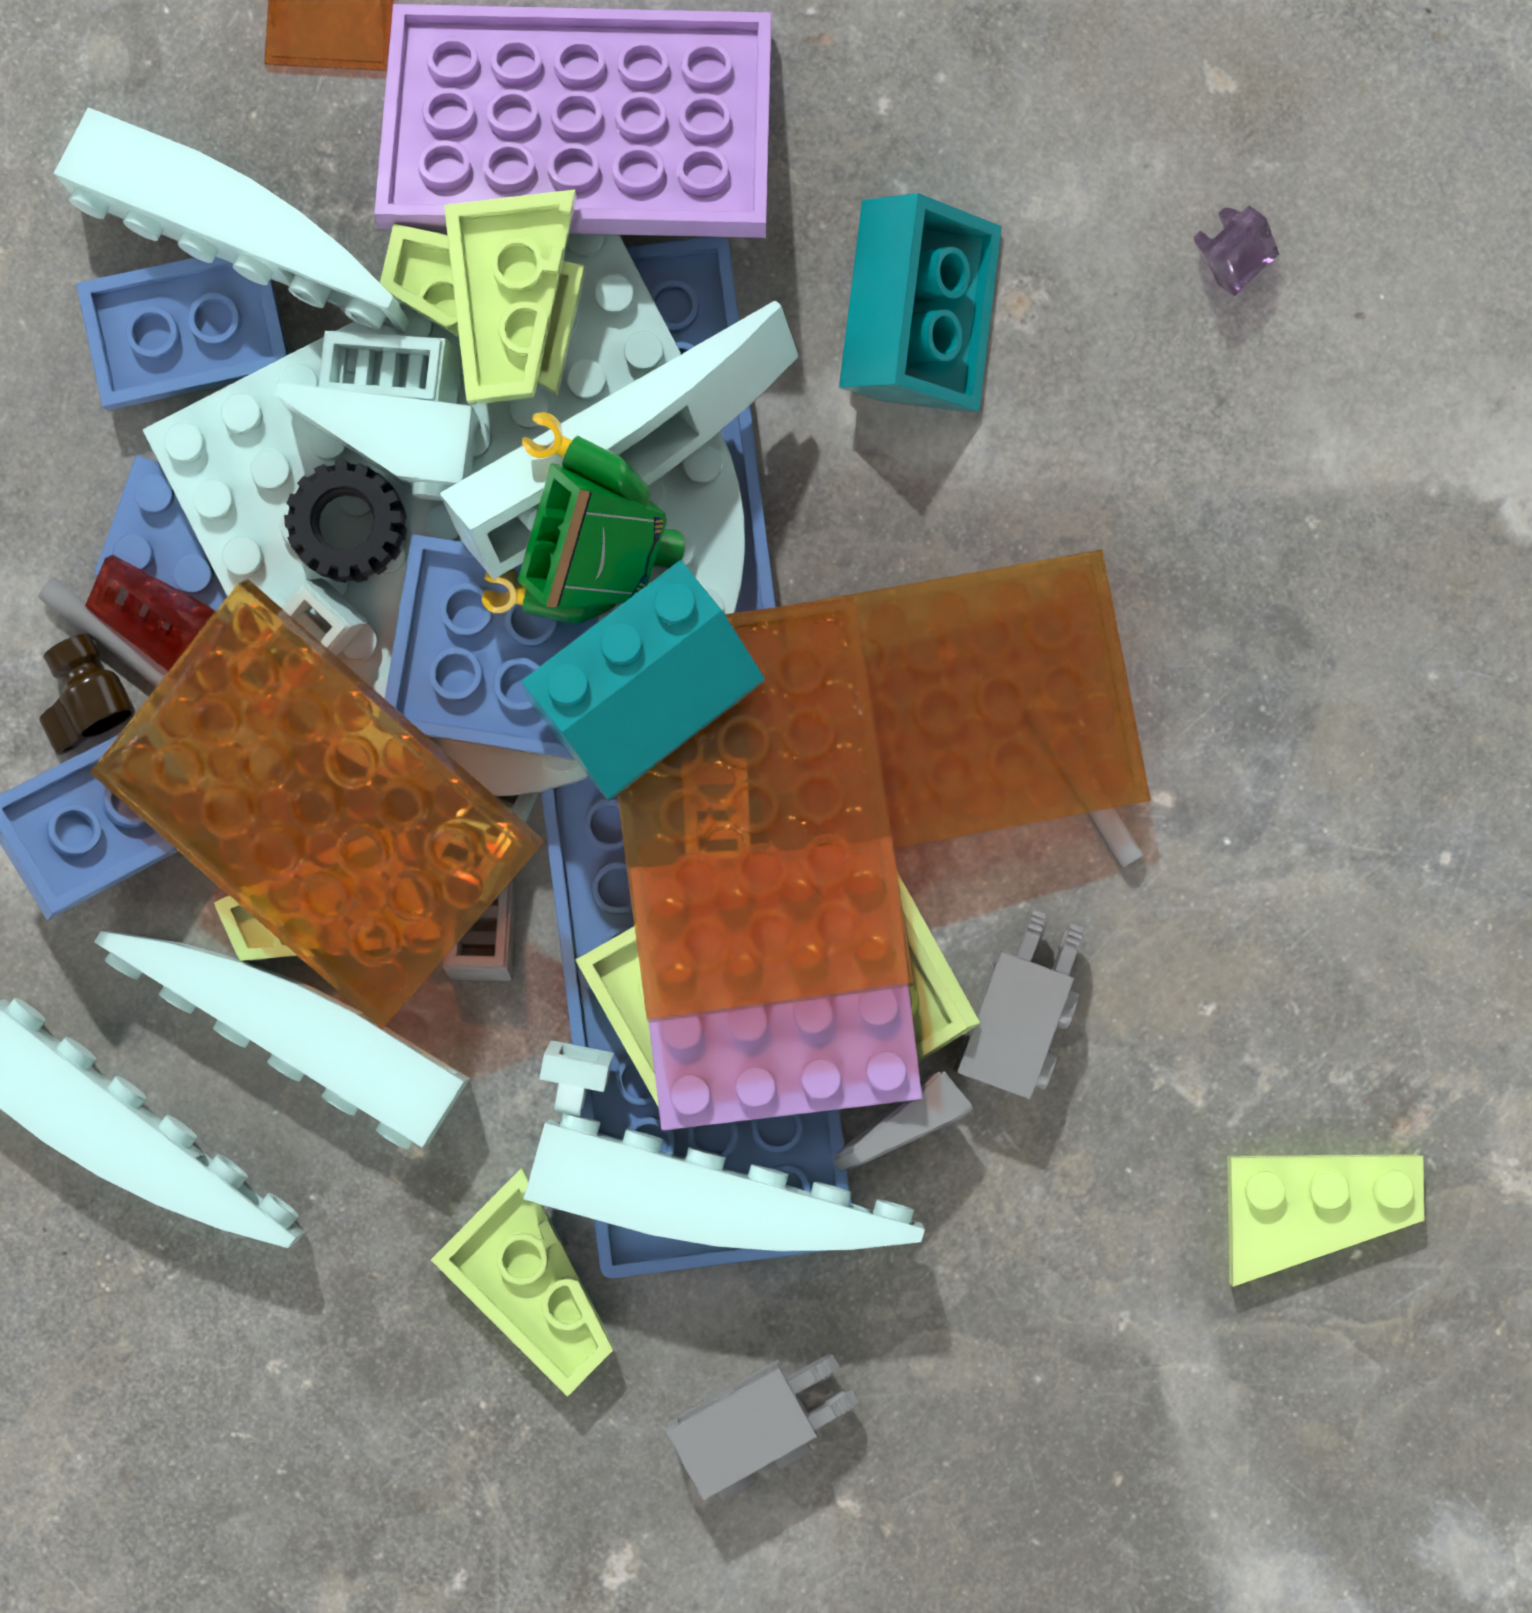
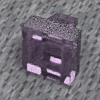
M1250 205L1242 212L1232 208L1222 209L1218 214L1224 229L1214 239L1209 238L1201 231L1194 236L1199 254L1213 273L1216 283L1233 297L1279 255L1267 218Z

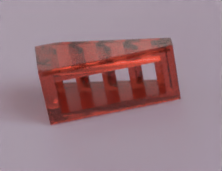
M110 555L104 559L85 604L88 610L180 681L205 669L211 663L229 624V621L214 609L115 555ZM121 587L129 592L123 606L115 602ZM143 603L149 607L145 618L139 615ZM165 620L171 624L169 630L162 627Z

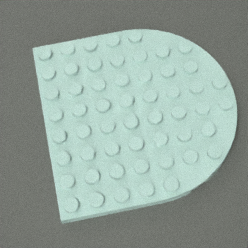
M569 234L563 261L584 265L586 272L558 397L537 385L535 397L471 405L478 415L471 475L523 446V437L533 440L549 431L550 428L547 426L539 425L532 420L534 414L541 412L552 414L561 424L681 355L620 235ZM398 301L397 303L410 321L405 333L384 324L379 331L366 328L355 321L336 330L339 332L443 338L460 347V340L457 336ZM324 337L143 429L251 644L306 580L319 578L326 580L366 619L367 623L349 644L290 703L294 710L323 738L349 757L381 774L412 786L444 794L471 797L513 796L544 792L589 777L576 760L380 728L412 534L462 541L443 501H433L412 496L413 487L404 486L285 407L274 395L276 382L318 387ZM349 349L345 383L354 384L358 350ZM376 352L372 385L379 386L383 354L381 352ZM402 355L399 387L406 388L409 356ZM461 363L457 404L469 405L466 401L463 366ZM719 431L690 456L650 484L649 500L665 512L667 521L665 529L678 530L683 535L685 550L682 562L718 604L732 624L741 591L745 559L744 513L739 482L732 458L722 433ZM335 461H348L350 464L357 465L361 463L369 466L372 470L381 474L398 493L407 519H405V527L407 528L406 540H402L399 548L401 553L396 561L392 559L386 565L387 570L380 575L375 573L369 576L368 580L358 583L355 581L337 582L323 577L310 569L292 549L287 538L289 537L288 529L284 524V515H288L289 506L286 504L290 493L295 494L299 488L297 482L304 475L308 478L314 474V468L322 464L328 467L335 465ZM342 496L335 498L326 505L321 513L319 524L321 534L325 541L335 548L350 549L357 547L366 541L372 531L373 516L371 508L358 497ZM653 567L648 584L668 569ZM619 603V604H617V605L615 606V608H613V609H611V610H609V611H607V612L601 614V615L599 616V621L602 620L604 617H606L608 614H610L612 611H614L616 608H618V607H619L620 605H622L623 603ZM314 608L310 610L329 630L332 628ZM298 625L291 630L311 650L316 647L317 643ZM279 644L272 649L294 671L299 667L300 664ZM265 667L275 686L280 689L283 683Z

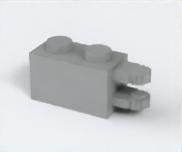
M1034 909L1027 920L1015 955L996 951L974 1011L980 1024L966 1033L953 1069L959 1074L1030 1100L1035 1087L1045 1090L1050 1081L1057 1060V1054L1048 1051L1057 1027L1067 1030L1078 1003L1079 994L1070 991L1074 978L1069 976L1084 934V927L1070 923L1059 941V951L1052 969L1032 963L1031 960L1035 949L1041 941L1046 928V914Z
M833 1354L821 1357L789 1376L778 1359L667 1422L665 1433L703 1501L717 1493L722 1501L740 1494L755 1483L752 1474L772 1462H775L778 1469H782L800 1460L812 1450L808 1442L817 1438L818 1428L850 1411L859 1403L853 1390H846L833 1394L825 1402L807 1411L798 1395L799 1392L814 1384L821 1383L833 1375V1372L839 1367Z

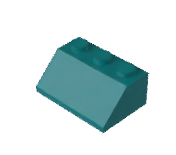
M920 193L862 200L839 388L882 402L964 412H979L1002 226Z
M680 560L521 680L528 701L605 798L610 801L765 682V677L722 609L682 560Z

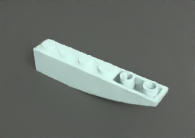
M89 107L87 108L53 173L71 193L69 202L76 208L98 219H104L106 213L124 219L123 223L126 227L149 240L158 241L162 234L179 241L178 246L183 251L201 261L212 263L215 257L231 262L235 271L255 283L268 285L270 279L288 285V290L291 294L312 306L323 308L326 301L346 309L344 312L350 319L366 328L379 331L384 324L405 333L410 321L395 298L344 247L300 211L251 178L195 149Z
M777 301L771 302L561 423L563 436L573 440L578 435L620 456L649 486L713 438L753 403L799 357L782 306ZM550 429L533 439V441L539 445H548L554 440V434ZM521 446L439 493L462 543L493 580L523 563L550 464L562 465V457L556 454L542 459L532 457L526 452L524 446Z
M100 931L94 941L109 951L105 961L113 968L136 980L139 979L143 972L163 985L159 992L163 999L190 1014L193 1013L196 1006L217 1019L213 1029L220 1035L244 1048L247 1047L250 1040L272 1053L267 1063L277 1071L298 1082L301 1081L304 1074L326 1087L321 1096L327 1102L352 1116L355 1115L358 1109L366 1112L380 1121L375 1129L380 1135L406 1150L410 1148L412 1143L423 1148L431 1142L470 1079L365 1012L307 983L249 961H239L238 958L180 942L118 931Z
M14 998L11 1003L6 999L0 1000L1 1110L41 1141L95 1175L160 1207L224 1231L289 1248L299 1241L306 1231L294 1223L299 1215L290 1205L271 1193H268L264 1199L244 1184L248 1175L237 1164L221 1154H217L214 1159H211L193 1145L197 1135L189 1127L170 1115H166L161 1120L145 1108L142 1104L146 1101L147 1097L136 1086L120 1076H115L110 1081L92 1067L96 1057L88 1049L69 1037H65L60 1042L44 1030L41 1026L45 1023L46 1019L32 1006L18 998Z
M563 1114L561 1122L551 1119L545 1122L523 1199L653 1236L718 1247L771 1251L855 1250L922 1242L925 1231L922 1223L912 1220L914 1210L909 1207L876 1199L873 1210L849 1203L850 1191L820 1182L813 1183L811 1192L786 1185L788 1174L764 1166L751 1164L749 1174L723 1168L725 1156L699 1148L688 1147L686 1157L661 1150L663 1139L634 1130L626 1129L623 1139L598 1133L600 1121L581 1115L579 1117Z

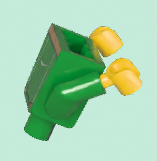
M541 412L534 414L532 420L539 425L550 428L554 434V440L548 445H539L533 440L523 437L522 444L526 452L532 457L542 459L548 458L553 454L562 457V465L550 464L544 485L545 488L538 506L519 575L513 568L493 580L486 571L484 575L485 580L491 583L503 584L509 591L497 593L485 590L482 595V603L487 610L493 613H504L515 604L523 605L524 613L571 625H578L615 608L619 603L626 602L647 586L653 567L669 569L682 560L685 550L684 539L680 531L665 529L667 522L666 514L649 500V486L620 456L578 435L573 440L563 436L562 425L559 420L552 414Z

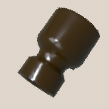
M79 634L65 639L51 647L43 655L53 677L62 680L65 684L60 698L39 718L56 755L65 754L78 747L86 739L116 728L135 713V708L118 675L113 671L101 669L98 666L100 654L89 634Z

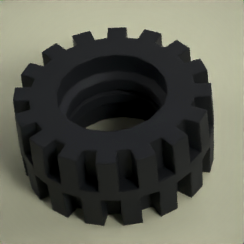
M335 461V465L327 467L325 464L314 468V474L308 478L304 475L297 482L299 488L295 494L290 493L286 503L289 506L288 515H284V524L288 529L289 537L287 538L292 549L310 569L323 577L337 582L355 581L358 583L368 580V577L375 573L380 575L387 570L386 565L392 559L396 561L401 553L399 548L402 540H406L407 528L405 527V519H407L398 493L381 474L361 463L355 465L350 464L348 461ZM342 496H353L362 499L371 508L373 516L372 531L366 541L350 549L335 548L328 544L321 534L319 525L321 513L326 505L335 498Z

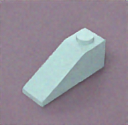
M276 382L274 395L285 407L404 486L413 487L412 496L443 501L439 493L471 475L478 425V415L471 405Z

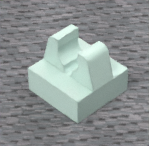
M551 1040L544 1053L540 1080L559 1083L554 1112L580 1117L587 1089L604 1092L610 1077L614 1053Z

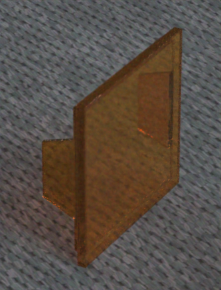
M268 0L264 64L387 71L394 0Z

